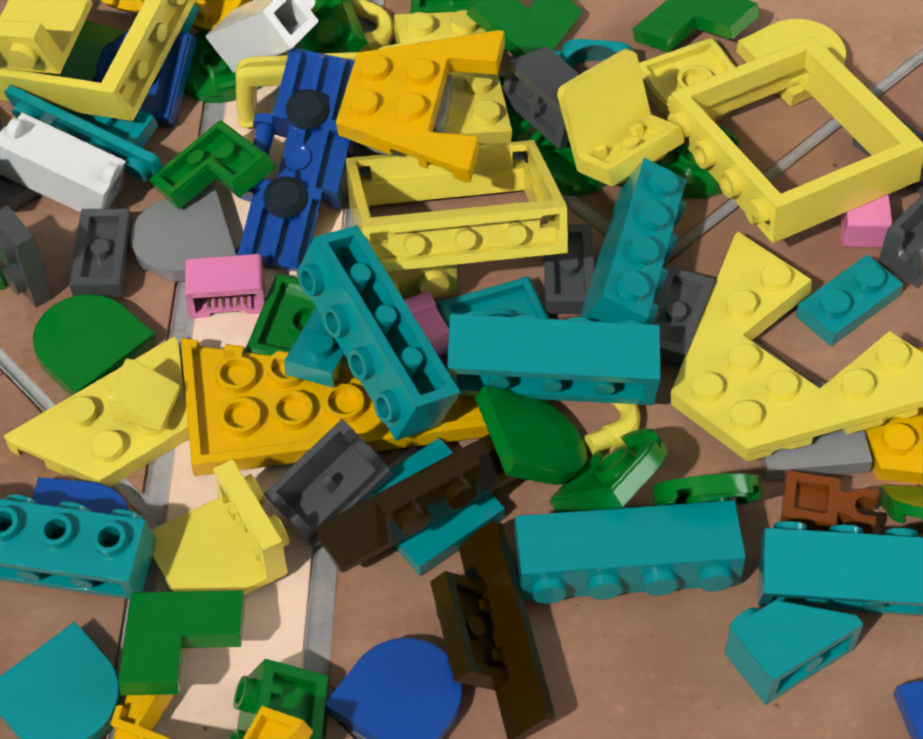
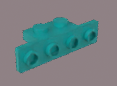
M9 85L4 91L14 107L12 113L16 118L21 113L27 114L125 160V171L140 182H146L147 179H150L151 176L158 173L163 167L155 154L143 149L144 145L158 128V124L154 116L140 109L134 121L65 111L13 85Z

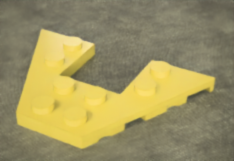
M737 232L734 235L688 352L672 387L671 405L747 462L770 456L779 449L786 448L792 450L812 444L813 437L841 429L847 435L882 425L885 420L891 417L908 418L918 415V408L923 407V352L891 331L887 332L821 388H818L752 342L754 338L811 294L812 280L751 239Z

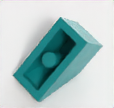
M775 600L760 610H757L755 607L748 608L731 622L724 654L762 702L767 705L853 651L863 627V622L857 615Z

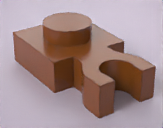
M787 470L784 481L780 522L793 521L804 523L807 525V530L829 531V527L837 524L854 525L861 527L863 534H873L876 516L863 515L857 511V508L874 510L878 500V490L860 488L850 492L840 491V478Z

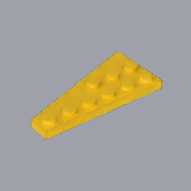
M181 338L190 456L194 476L214 474L213 468L231 459L234 460L239 470L296 463L341 419L375 452L429 445L438 438L445 443L482 438L489 434L475 396L459 395L439 426L395 440L386 423H383L378 418L371 398L361 381L356 379L351 373L348 362L335 386L329 387L286 375L284 360L289 352L277 351L270 356L245 352L244 346L225 344L224 349L199 346L198 340Z

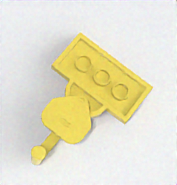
M466 10L441 13L415 12L412 14H394V33L397 44L383 46L379 49L486 31L466 14ZM359 52L326 53V55L355 60ZM288 55L248 57L238 63L235 72L236 106L239 114L237 121L241 127L247 129L254 127L255 114L263 113L262 109L257 106V87L281 85ZM450 72L448 75H452L454 88L448 121L443 133L478 136L479 145L511 142L512 127L499 76L493 74Z

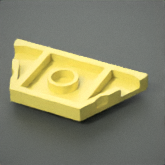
M173 336L134 359L181 386V391L163 431L113 419L108 403V395L122 368L120 367L3 435L8 448L19 456L24 451L44 460L47 468L60 474L74 475L80 481L96 482L112 487L189 440L185 385L181 365L182 359L178 340Z

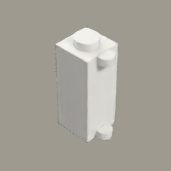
M253 0L233 9L205 37L234 73L238 63L245 58L276 56L292 49L319 22L311 11L315 5V0Z
M21 113L18 118L13 117L0 132V175L78 212H81V209H109L123 187L125 160L27 114Z

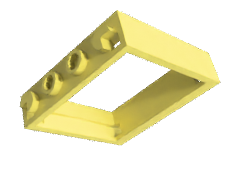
M145 0L101 83L27 71L0 69V100L9 101L4 91L9 85H13L65 111L134 121L196 0Z
M814 36L671 93L670 114L667 120L681 126L685 141L683 144L693 154L698 166L706 169L719 183L723 194L728 198H732L745 212L750 224H756L772 243L920 180L923 164V142ZM800 83L872 156L780 194L712 118Z
M534 140L479 145L471 182L455 179L453 171L436 165H429L428 168L419 165L417 158L409 155L393 156L382 154L345 158L349 205L354 226L358 225L386 272L568 253L567 205ZM527 151L528 162L525 163L524 159L513 160V152ZM369 166L370 174L359 175L358 167ZM524 190L529 202L381 217H371L368 207L372 205ZM387 232V240L377 241L375 233Z

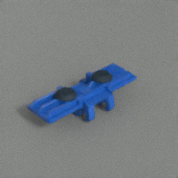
M297 48L289 50L276 105L273 107L272 114L257 113L253 121V126L256 128L253 144L269 155L274 135L285 137L287 139L277 178L273 181L262 179L240 197V199L249 201L251 204L238 255L260 254L263 265L297 272L312 242L321 201H327L332 209H341L344 191L340 186L346 162L345 158L354 156L356 145L354 141L338 136L336 120L355 60Z

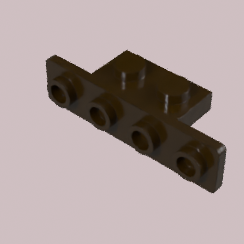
M490 434L319 524L315 528L316 537L338 570L346 572L516 478L506 476Z
M492 520L464 540L459 546L465 576L444 571L430 583L454 682L495 690L507 738L525 739L553 721L555 712L504 526L502 523Z

